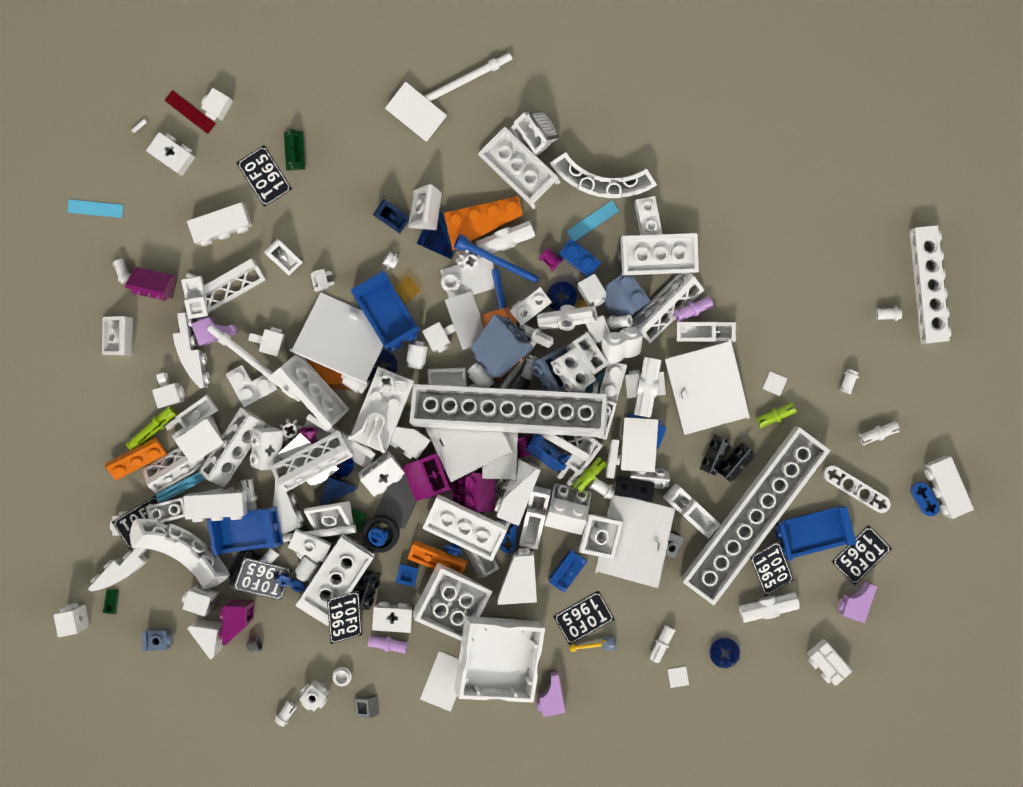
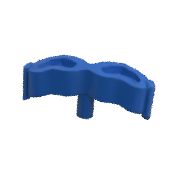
M284 574L277 576L280 586L283 587L290 584L295 592L305 590L303 581H298L296 578L291 579L290 576H285Z

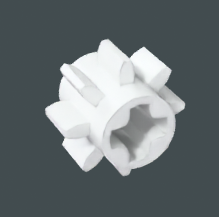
M468 250L456 252L458 259L455 262L460 265L462 270H465L467 267L472 271L476 265H479L477 258L480 256Z
M385 371L384 376L377 375L380 380L375 385L381 387L379 393L386 390L387 395H390V390L397 391L395 384L400 383V381L393 379L396 375L395 373L388 376V372ZM391 378V387L386 386L384 388L383 380Z
M286 419L287 424L280 425L283 428V435L286 436L285 441H288L290 438L294 440L300 434V429L303 426L297 424V419L293 423H291L290 419ZM294 426L293 430L295 433L289 434L288 427Z

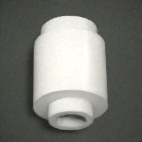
M413 340V344H409L406 362H408L407 367L423 368L428 346H424L425 342Z
M477 361L467 371L468 377L479 388H489L494 383L492 380L494 376L491 377L485 371L486 367Z
M342 374L341 376L343 379L342 383L356 393L363 394L371 383L367 380L368 384L366 385Z
M305 555L295 569L296 577L303 582H306V580L311 581L320 568L322 561Z

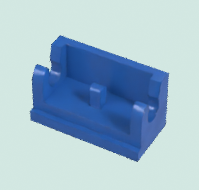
M534 434L526 448V451L554 471L565 470L567 465L564 464V461L570 459L568 454H563L544 440L541 434Z
M570 549L548 578L549 583L562 592H566L588 561Z

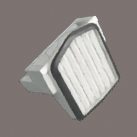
M543 111L524 112L514 121V125L508 129L536 157L559 138V134L552 121Z

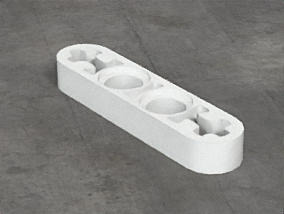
M829 465L823 469L822 476L827 482L874 511L885 513L890 509V500L886 496L840 468ZM835 470L834 474L841 477L840 480L833 477L829 479L828 471ZM846 479L853 481L851 489L844 488L843 482ZM862 489L869 491L867 499L860 498V491ZM873 498L879 501L884 500L883 504L885 506L878 509L879 505L872 501Z

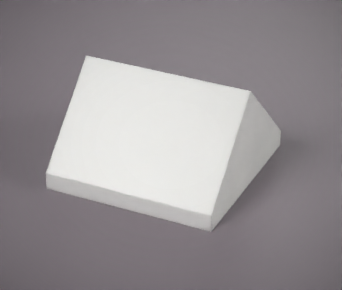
M428 184L413 191L408 228L437 229L442 192L433 185Z
M126 316L103 317L102 355L132 356L133 318Z
M213 416L208 417L175 439V442L191 464H194L224 444Z
M350 501L304 509V513L314 530L354 525Z
M588 514L579 552L614 559L623 522L598 514Z
M199 619L187 629L211 660L223 648L222 639H219V631L222 628L223 622Z

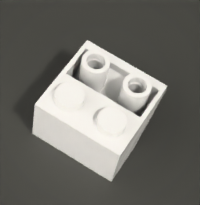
M555 483L544 526L582 535L587 521L592 492L582 490L580 493L577 491V488Z

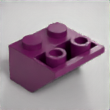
M135 267L125 284V288L131 289L130 293L148 297V293H150V298L166 301L167 298L173 299L178 276Z
M437 453L402 466L415 501L435 496L452 488Z
M473 471L453 481L452 501L475 512L495 511V479L482 478V471Z
M231 600L221 608L220 620H223L219 631V639H222V645H227L254 620L253 600Z

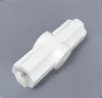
M527 221L512 228L501 229L492 236L476 241V244L490 253H495L500 250L505 251L513 248L518 243L535 237L530 221Z
M563 305L560 307V311L538 314L537 320L540 330L559 327L562 330L570 331L574 329L575 325L597 322L598 316L595 306L575 308L571 305Z
M644 357L641 377H639L637 384V400L634 415L651 418L654 397L656 398L658 392V375L661 360Z
M795 592L776 597L766 596L760 598L757 602L739 606L743 623L761 618L772 619L780 616L781 613L800 609Z

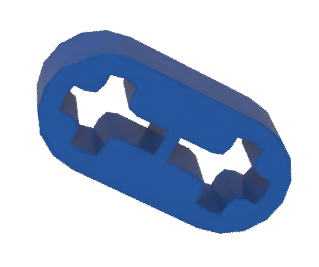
M923 482L914 483L911 486L910 492L920 511L927 516L938 514L940 506L930 487ZM918 487L924 488V490L922 491L923 495L925 496L924 498L921 494L916 493L918 491ZM925 501H927L929 504L934 505V506L931 508L932 511L926 510V508L928 507V505L926 504Z
M516 524L510 527V533L505 534L500 544V549L504 553H512L516 549ZM506 536H510V542L514 544L510 546V549H506V546L502 545V543L506 542Z

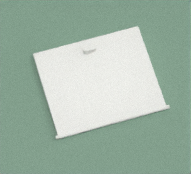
M320 292L293 349L290 348V351L367 385L368 377L378 359L383 344L362 310Z
M731 339L724 343L665 359L684 435L744 418L750 419Z
M474 383V384H472V385H470V386H468V387H478V386ZM425 427L451 482L509 453L513 454L503 432Z
M613 493L610 498L607 517L622 521L623 525L614 559L598 556L595 573L601 572L658 588L675 509L638 499L614 496Z

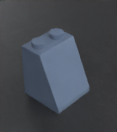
M495 314L471 349L475 353L474 357L476 360L485 365V371L491 377L502 378L534 346L510 318Z

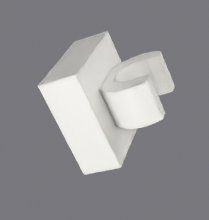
M320 269L310 274L314 292L323 291L334 285V281L328 282L326 276L332 274L331 271L325 272L324 269Z

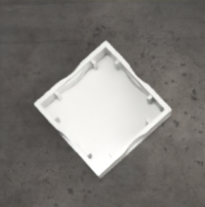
M465 616L454 691L458 698L534 702L538 678L537 666L542 652L545 627L539 621Z

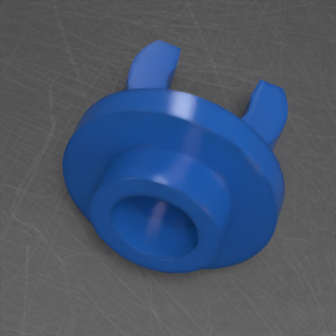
M380 527L371 529L368 533L369 541L375 546H382L388 539L389 530L383 532Z
M454 543L451 546L445 545L444 547L447 550V554L454 555L455 557L463 554V551L459 549V545Z

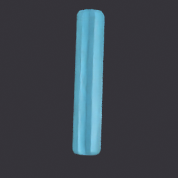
M197 472L157 493L156 498L159 503L165 502L203 482L206 478L200 472Z

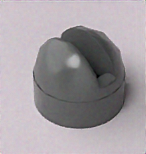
M259 636L250 638L246 643L247 649L250 652L261 651L263 647L261 638Z

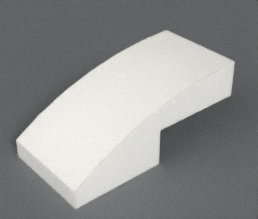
M202 275L182 279L188 319L208 316Z

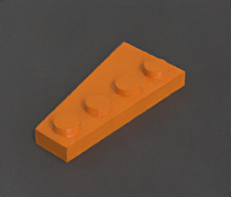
M519 196L445 212L444 218L452 251L456 250L454 243L459 234L468 237V240L472 242L498 227L521 217L523 213Z

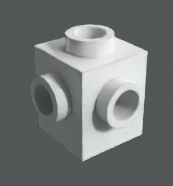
M316 680L311 685L307 683L300 691L303 695L299 700L307 710L315 711L318 707L321 709L328 701L326 696L329 691L324 684Z

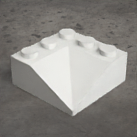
M518 458L516 479H506L502 488L506 490L504 496H499L496 503L495 511L498 518L519 526L541 471L540 466Z
M437 563L412 615L415 621L462 640L465 616L480 617L492 590L445 565Z

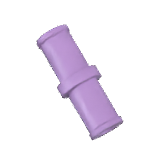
M709 296L695 303L692 301L688 303V306L674 311L675 319L680 322L688 317L698 316L700 312L713 308V302Z
M370 634L368 647L384 649L385 652L390 650L406 654L407 641L394 640L389 636L384 638Z

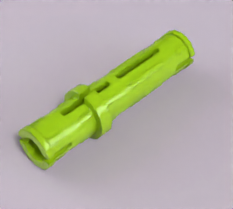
M168 406L158 416H154L147 426L126 443L128 449L132 450L144 444L158 430H163L165 424L177 415L176 411L171 406Z

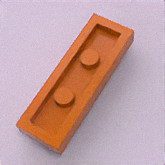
M154 438L106 462L105 468L115 480H118L167 455L166 449L157 438Z
M415 540L407 558L432 569H435L437 563H440L463 574L468 562Z

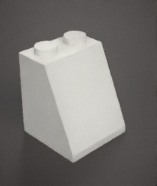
M518 548V551L514 552L498 594V605L537 602L534 551H530V548Z

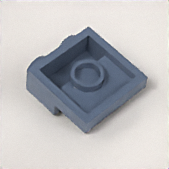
M567 345L532 363L534 375L539 377L543 383V391L561 392L565 389L563 382L554 372L551 362L568 352L566 350Z

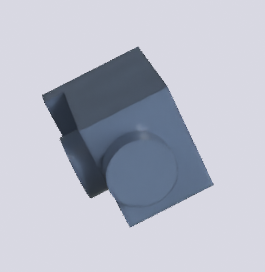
M170 628L146 629L142 632L143 652L167 650L173 644V634H170ZM155 638L159 639V644L155 643Z

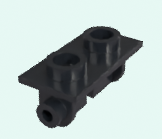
M714 434L713 439L709 443L708 451L702 459L700 470L716 476L723 463V460L718 457L719 455L726 456L730 447V440Z
M741 443L733 450L730 457L721 464L719 473L729 482L735 480L742 472V469L738 466L741 464L746 467L754 458L753 455L755 453L751 448Z
M617 476L614 496L652 502L655 482Z
M252 550L240 551L228 571L230 576L226 579L227 583L234 587L244 557L258 560L260 555Z
M366 569L361 576L358 585L364 587V589L357 588L356 590L359 591V610H369L373 605L375 591L380 585L381 573H372L373 571Z

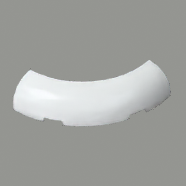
M567 152L550 162L554 170L569 184L583 192L598 197H628L643 193L657 185L647 168L625 177H603L580 167Z
M135 519L130 531L132 548L152 549L173 557L193 573L203 590L217 586L230 576L218 556L215 557L207 549L208 545L189 531L174 524L165 525L157 523L158 520Z

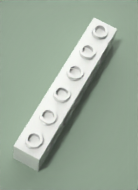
M938 225L910 229L921 344L950 341L951 327L948 326L947 319L949 318V308L946 307L948 293L946 287H944L946 273L945 269L942 268L944 253L940 249L941 231L938 229ZM925 242H928L931 246L929 252L924 248ZM927 261H930L933 265L931 271L926 268ZM929 280H932L935 284L933 290L928 287ZM932 299H934L937 304L935 309H932L930 306V301ZM934 318L938 320L937 328H934L932 326V320Z

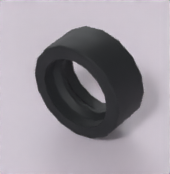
M385 515L371 518L364 525L362 531V539L365 546L376 553H385L391 550L398 542L400 536L397 523ZM377 523L387 524L392 531L391 540L382 546L373 545L368 538L369 531Z

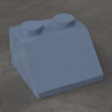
M621 274L603 287L606 292L603 305L610 315H615L616 317L632 315L650 302V299L633 275L622 276Z

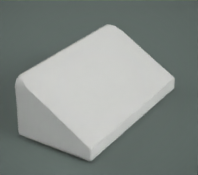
M464 548L478 578H484L499 570L495 558L493 561H490Z

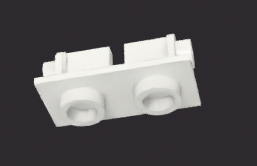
M539 287L512 308L510 312L522 326L552 302L541 287Z
M660 468L655 469V472L631 471L630 479L655 482L654 488L658 489L668 488L670 482L669 471Z

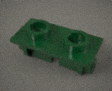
M290 129L288 132H284L286 171L305 170L303 131Z

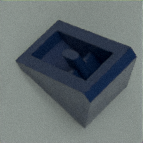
M385 199L381 201L373 213L376 219L399 234L409 221V216Z
M330 476L319 503L322 506L357 490L358 487L353 483Z

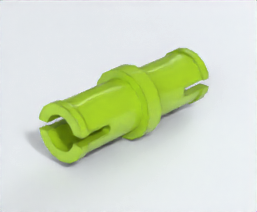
M790 402L777 409L773 408L771 412L756 417L760 428L762 429L774 422L779 423L781 419L796 414L793 403Z
M597 457L588 468L584 469L583 474L572 483V486L575 489L577 488V491L580 493L607 466L604 461L601 463L602 459L600 457Z

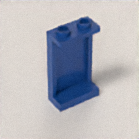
M384 270L351 289L352 295L387 352L390 350L394 352L402 347L401 343L406 340L411 342L418 337V333H420L419 327L410 316Z
M844 505L777 521V527H775L776 536L781 540V547L788 561L793 560L792 558L834 547L856 544L848 508Z
M277 506L248 510V513L238 520L223 517V520L211 521V518H207V528L210 533L211 549L214 556L258 548H275L284 544Z

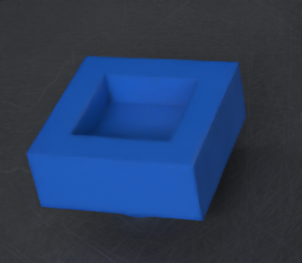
M400 563L396 583L414 587L419 567Z

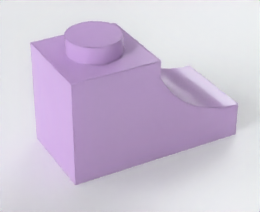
M207 316L198 317L195 319L196 322L191 324L199 346H205L219 340L207 331L211 324L230 336L239 333L237 325L221 326L214 321V318H207Z
M865 581L862 588L855 594L849 596L844 594L843 599L841 598L838 603V613L865 623L877 586Z
M558 671L550 672V684L545 692L539 694L540 700H536L538 712L542 711L543 717L566 713Z

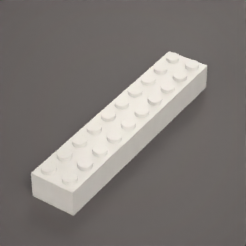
M413 384L409 422L414 427L605 437L608 397L607 394Z
M795 426L680 580L712 605H715L831 450L803 429Z

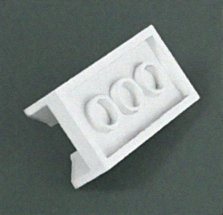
M506 127L478 153L479 157L508 183L533 210L535 209V202L553 184L560 183L557 175Z
M697 233L621 236L622 276L699 272Z
M298 354L294 355L268 378L269 382L271 381L276 384L289 397L294 399L300 398L327 430L350 410L306 359Z
M378 367L353 431L348 439L385 454L415 381L396 374L393 379L400 381V383L395 384L397 391L390 390V395H387L386 390L379 393L381 387L375 385L380 380L377 375L382 377L384 372L387 371L388 376H391L393 372ZM391 378L383 380L384 388L386 386L391 387Z
M438 494L423 529L493 561L510 522L494 521Z

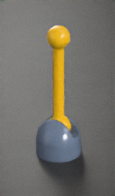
M614 635L605 636L600 643L578 646L572 644L569 649L571 652H575L577 649L602 646L606 651L616 650Z

